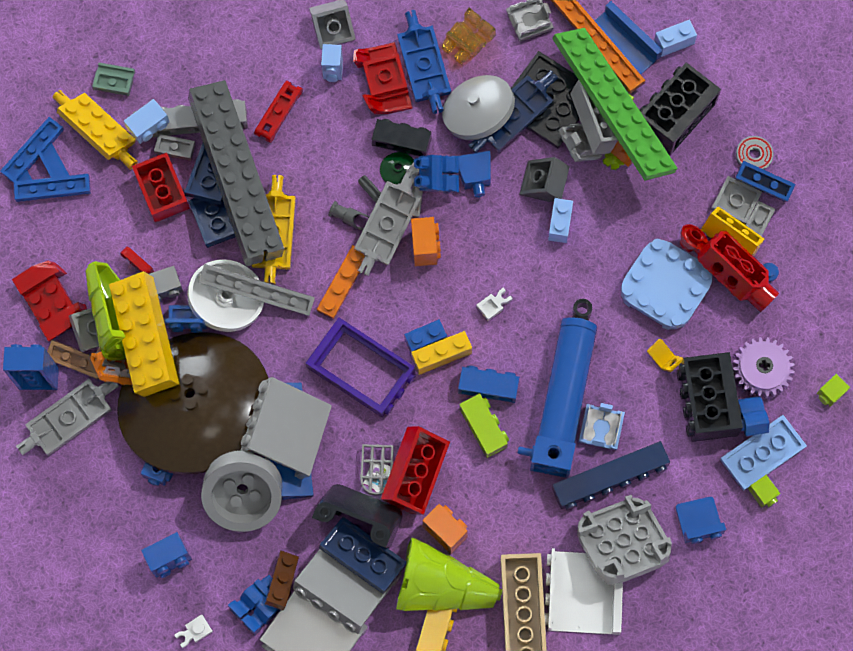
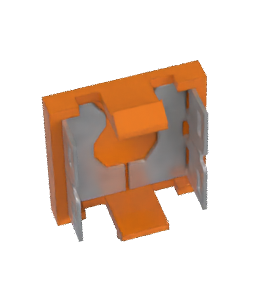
M100 347L96 353H91L90 359L99 380L116 382L121 385H132L126 359H106Z

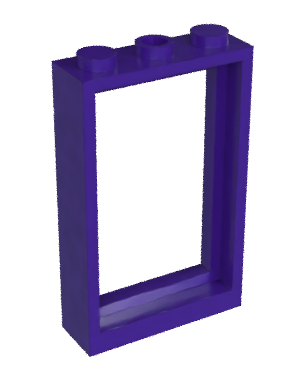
M338 317L306 362V367L382 418L385 414L389 415L394 408L393 402L396 398L400 399L403 396L405 385L407 383L411 384L416 377L413 365L340 317ZM344 333L404 371L381 405L321 366Z

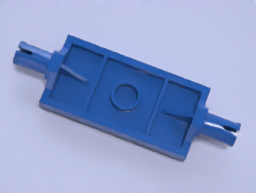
M411 10V15L410 11H407L405 17L409 27L404 33L397 34L414 99L415 102L429 100L432 113L437 114V108L439 113L444 111L440 97L451 94V88L433 25L423 27L419 24L416 10Z

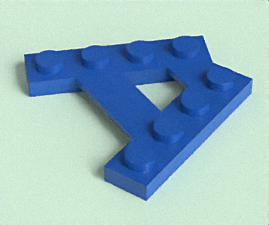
M51 117L45 120L0 170L2 175L14 183L16 202L91 194L89 174L69 175L52 143L64 131V128ZM41 158L51 178L32 180L28 170Z

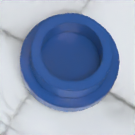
M773 263L763 264L769 271V282L774 281L779 275L778 267Z

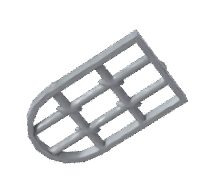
M362 444L360 479L362 487L369 494H383V479L388 480V476L383 475L384 463H391V472L393 466V445ZM364 447H371L370 460L364 459ZM374 448H382L381 460H375ZM385 448H391V460H385ZM363 463H369L370 465L369 476H363ZM373 463H380V476H374ZM363 479H368L369 490L364 486ZM372 479H379V492H372Z

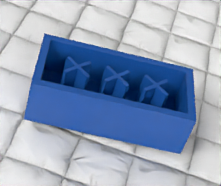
M13 344L11 347H4L3 371L19 390H58L59 367L42 345L33 344L30 347H23L19 344Z

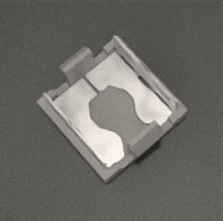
M526 0V2H520L506 8L519 42L554 30L553 24L549 19L551 11L548 4L543 3L542 0Z
M570 124L568 127H561L558 130L575 162L597 160L602 157L601 154H593L582 124Z

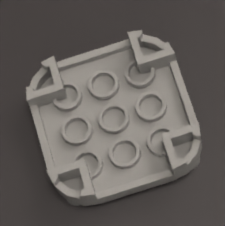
M632 495L625 496L624 501L593 513H590L588 510L583 514L578 523L577 536L596 573L608 585L622 583L656 570L670 560L671 539L666 537L651 510V504L647 500L643 501L639 498H632Z

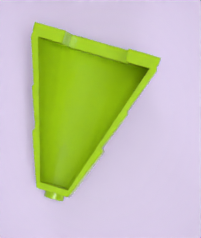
M95 261L87 266L88 268L85 272L88 297L95 320L99 347L106 359L124 360L126 355L122 340L125 338L123 331L119 330L109 284L120 279L107 263Z
M416 538L410 539L405 561H407L396 609L403 611L470 610L493 608L496 600L500 601L502 589H499L500 585L473 567H467L455 558L445 555L432 546Z

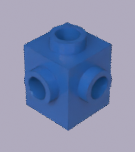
M147 463L144 464L141 471L143 478L148 479V483L154 486H159V484L165 486L166 482H170L173 473L159 471V469Z

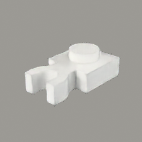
M504 288L499 290L496 297L490 294L476 305L487 321H490L503 311L501 305L512 301L511 296L506 299L501 297L506 292Z
M200 615L185 625L188 630L176 633L175 637L178 639L180 636H185V642L180 644L184 648L189 644L190 640L194 639L197 643L213 631L204 616Z

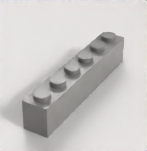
M235 99L233 103L242 128H248L245 101ZM191 106L161 107L167 114L170 122L165 129L158 130L152 137H158V134L171 136L200 133Z

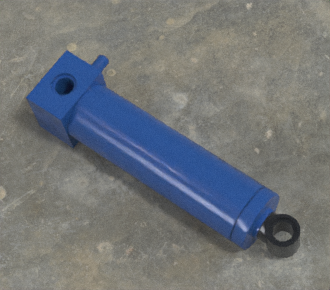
M578 299L573 305L572 318H563L561 320L535 446L533 445L532 449L518 448V454L531 457L530 471L569 478L576 445L575 439L597 333V325L589 321L592 313V304L587 299ZM583 307L587 312L581 314L577 309ZM549 456H555L556 459H551Z

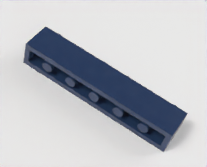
M659 441L552 484V490L560 509L566 508V510L577 507L576 503L584 500V503H588L594 500L598 494L602 493L605 496L612 493L613 488L618 486L625 488L631 485V481L635 479L642 481L650 477V473L655 471L657 474L667 470L670 460L662 442Z

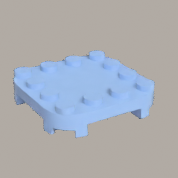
M654 239L653 242H650L643 249L625 276L621 285V296L628 307L631 306L662 325V328L667 330L679 329L689 322L708 292L712 283V274L702 266L697 258L665 240Z

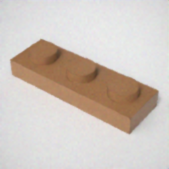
M51 341L47 352L54 362L99 379L90 359V354L57 341Z

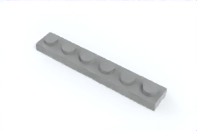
M204 264L199 283L308 316L315 297L207 264Z

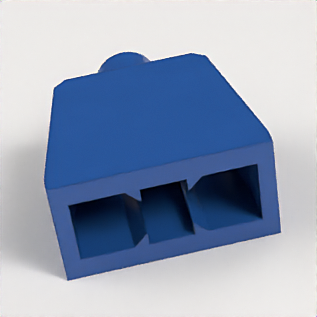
M490 151L459 156L458 174L465 190L473 188L474 197L484 196V186H490L491 184Z

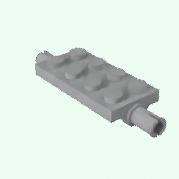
M410 169L406 170L401 184L396 185L389 181L386 182L356 243L354 250L363 253L365 256L358 272L363 273L365 267H367L364 272L366 276H369L375 261H379L387 266L389 265L421 199L420 196L411 192L414 179L418 174L413 172L411 178H409L412 172Z
M89 379L25 424L31 433L27 439L16 445L17 449L24 456L38 445L50 456L112 411L104 399L107 394L119 387L116 382H104L97 387Z

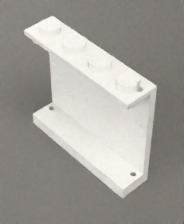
M552 548L551 554H547V566H550V574H546V585L550 586L549 593L545 594V605L549 606V612L545 613V625H548V631L620 635L623 582L612 585L606 584L596 573L586 553L557 552L555 548Z

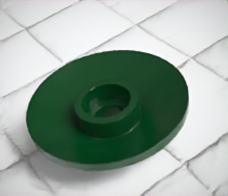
M394 152L387 155L380 165L382 179L385 182L389 181L396 185L401 184L406 170L414 163V159L403 152ZM400 165L402 168L397 170L395 166Z

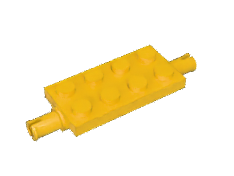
M61 90L54 93L52 98L61 105L56 113L107 160L114 157L123 162L129 170H132L133 165L138 164V161L127 152L128 148L135 144L136 139L86 93L71 100Z
M272 175L271 191L265 195L281 237L284 252L282 257L265 261L266 251H264L263 261L252 265L253 268H264L263 282L269 283L270 278V283L273 285L276 283L277 269L290 270L296 197L285 195L282 192L284 179L282 175H278V182L277 175Z

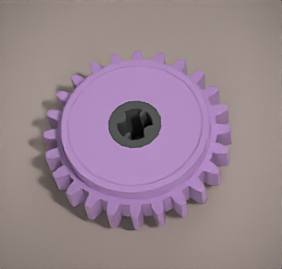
M759 337L758 342L751 339L750 344L745 342L744 348L740 347L738 349L739 353H736L734 356L737 359L732 362V365L736 366L733 368V372L737 373L734 379L740 380L738 386H745L744 392L750 390V396L754 393H757V397L764 394L765 399H767L771 393L775 397L776 391L781 394L783 388L787 389L789 386L787 382L791 383L793 379L790 377L795 372L791 370L795 364L790 363L793 357L787 356L788 349L782 350L783 344L776 345L777 340L771 343L768 337L766 341ZM761 364L764 366V368H767L766 371H763V368L760 367Z

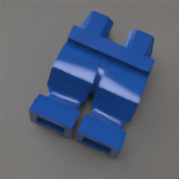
M427 155L414 159V167L419 169V176L415 177L414 186L419 187V191L459 192V175H448L459 173V156Z
M270 575L261 581L257 579L254 584L242 593L238 602L234 600L228 604V608L254 636L281 611L280 609L265 605L272 579ZM254 610L252 616H249V612Z

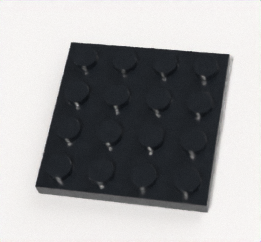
M538 51L511 89L527 75L532 80L539 81L550 70L553 71V74H556L558 80L551 84L546 91L553 100V104L528 125L526 129L559 149L563 140L558 130L561 127H568L570 124H577L580 120L570 94L579 79L575 73Z

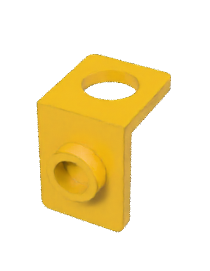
M658 339L647 350L656 364L667 372H672L683 360V357L674 355L662 339Z

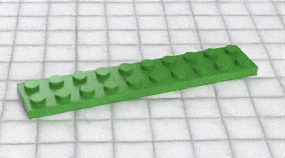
M581 28L554 34L552 39L644 181L675 173L678 169L587 30Z

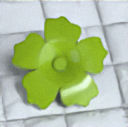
M611 152L605 154L606 158L602 160L603 164L607 167L611 165V170H616L620 165H624Z

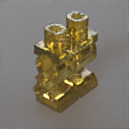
M469 7L464 14V21L456 22L450 31L445 34L446 39L441 45L442 50L449 54L454 48L457 49L458 52L454 59L462 65L468 59L471 61L486 46V43L492 41L496 36V29Z

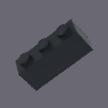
M377 119L372 136V146L414 156H427L432 132L424 127L414 128L406 123L397 124L389 119Z

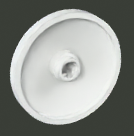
M215 260L206 263L210 266L259 280L252 270L236 261ZM201 266L192 276L187 292L188 303L194 315L198 319H203L206 326L218 331L233 332L250 326L258 318L264 302L199 283L203 266Z

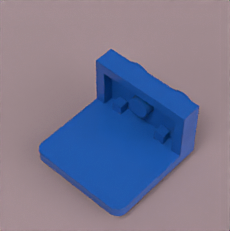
M169 305V318L164 319V323L169 329H172V332H183V329H191V332H202V329L207 330L204 320L198 319L189 305Z
M710 496L677 504L676 512L685 543L691 542V544L702 542L705 538L717 539L725 533V523L720 522L713 497Z

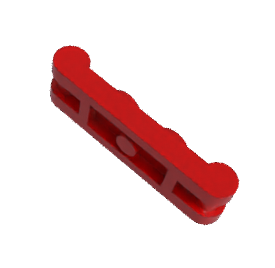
M286 80L256 127L254 135L262 136L267 142L272 143L282 123L302 94L303 88L295 87ZM266 126L271 128L269 132L264 130Z

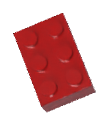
M167 152L132 166L155 223L190 209Z

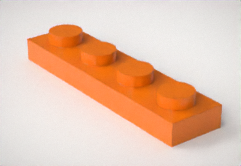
M354 245L349 250L317 308L318 312L332 319L337 315L360 273L358 269L365 257L363 253L354 250Z

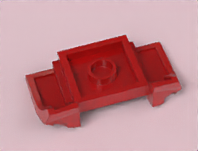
M395 42L354 50L353 62L357 68L364 67L371 95L364 94L362 96L373 114H390L412 109Z
M48 260L31 266L14 277L12 281L19 293L25 298L38 320L42 332L50 342L72 328L69 315L87 310V306L79 302L73 304L58 277L64 276L67 273L57 263Z

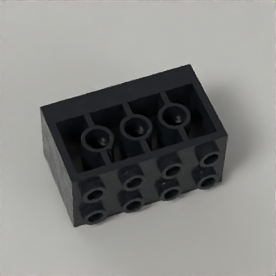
M685 63L682 67L678 66L671 80L667 79L661 86L662 90L659 93L655 92L649 100L650 103L647 106H642L640 109L643 117L670 156L717 104L721 92L717 85L688 63Z
M730 352L683 358L681 364H679V369H677V379L682 382L680 397L681 400H685L683 415L684 418H688V425H686L687 437H691V442L737 437L743 425Z

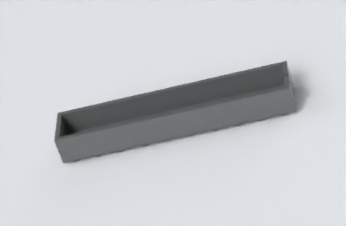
M226 80L190 88L188 100L245 266L261 263L264 251H266L265 261L282 257L284 246Z

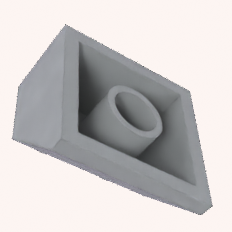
M337 0L309 8L320 49L323 48V44L337 45L356 39L348 5L345 0Z

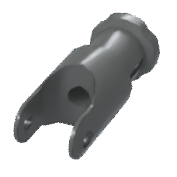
M334 201L328 214L329 217L339 218L343 220V223L362 231L363 228L356 226L354 219L356 216L370 217L351 207H343L337 201Z

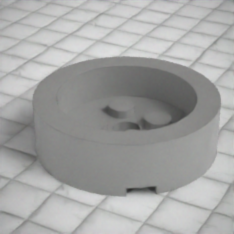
M233 451L218 457L210 464L204 476L201 493L204 510L216 524L232 531L246 532L265 526L276 516L281 505L282 478L278 469L269 459L255 455L251 451ZM245 484L248 489L244 492V490L238 489L237 486Z

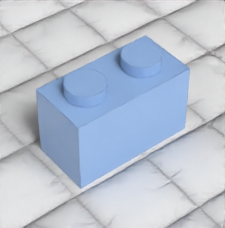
M689 19L656 32L654 42L663 49L661 55L663 57L695 44L697 34Z
M323 44L322 73L323 79L329 82L342 80L343 54L341 45Z
M154 99L124 120L126 128L139 144L150 140L154 133L165 129L170 122L167 114Z
M554 199L549 241L567 243L573 201Z

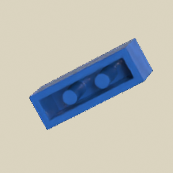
M746 161L741 163L734 178L783 202H788L796 185Z
M468 365L467 367H462L458 394L470 396L481 394L482 398L486 397L487 399L515 403L520 376H516L512 372H505V374L497 373L494 369L478 370V367Z

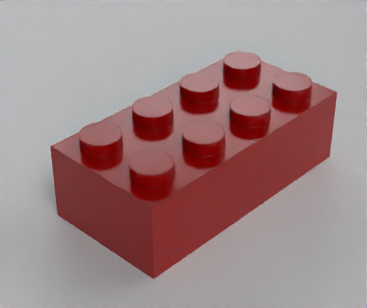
M420 426L407 427L381 500L410 514L424 515L450 441Z

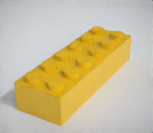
M143 271L109 284L119 330L123 331L125 335L122 343L134 393L146 397L179 385L154 277Z

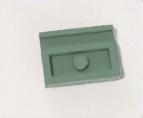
M98 63V70L96 71L92 87L94 90L129 96L135 69Z

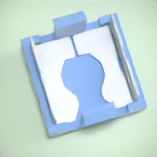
M601 403L600 407L587 404L579 442L617 451L625 412L613 411V405Z

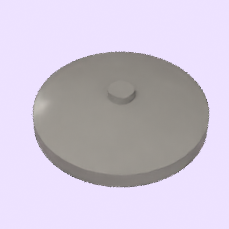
M483 75L471 78L456 87L448 96L443 107V121L448 130L460 139L475 140L487 137L499 130L510 118L515 105L514 94L508 83L497 76Z

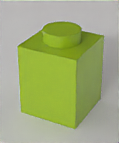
M835 374L817 392L818 398L824 405L828 404L831 407L849 390L850 386Z
M767 475L751 484L748 488L761 508L766 505L768 507L778 502L777 497L781 494Z

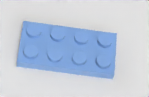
M782 415L770 423L769 433L753 435L721 457L720 461L744 491L751 484L805 449L807 445L785 416Z

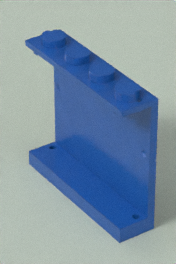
M612 1L606 4L605 12L594 20L640 75L661 57L663 49Z

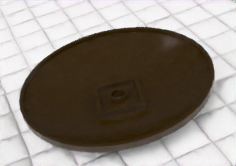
M194 332L168 339L179 385L146 397L134 393L133 385H122L117 405L119 427L131 450L148 465L174 474L205 473L209 469L210 464L218 457L229 452L241 451V440L247 432V422L253 414V404L260 393L258 391L262 381L268 379L260 359L240 341L217 333ZM188 392H195L192 398H186Z

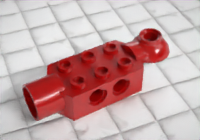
M686 224L682 227L680 232L681 247L688 252L695 251L698 254V261L737 299L740 301L748 300L759 312H762L778 296L779 292L769 284V271L727 231L716 233L708 241L706 235L697 226Z

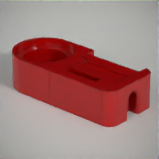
M128 246L120 252L123 258H127L130 264L138 271H144L147 274L154 272L153 268Z

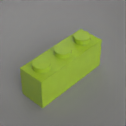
M478 394L460 403L459 409L486 458H489L506 449L509 438L505 431L501 432L499 429V420L495 414L492 415L489 411L491 407L486 397L482 398L481 394Z

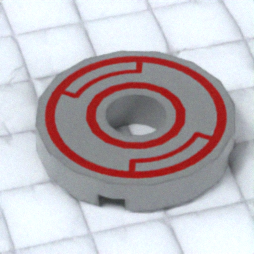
M749 136L743 139L738 144L735 153L738 164L741 165L743 161H746L761 169L769 167L774 156L771 144L759 136ZM756 150L760 156L752 158L749 152Z

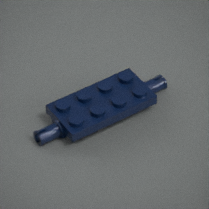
M550 70L539 81L532 80L528 75L511 89L514 94L515 105L508 121L493 134L473 140L468 144L469 148L473 149L474 153H477L486 143H490L500 152L553 104V100L546 91L551 84L558 80L556 74H553V71Z

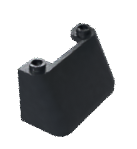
M340 484L330 487L315 508L312 516L313 519L329 522L335 515L341 516V513L372 524L373 527L370 534L372 541L385 548L392 546L403 517L402 511L398 507Z

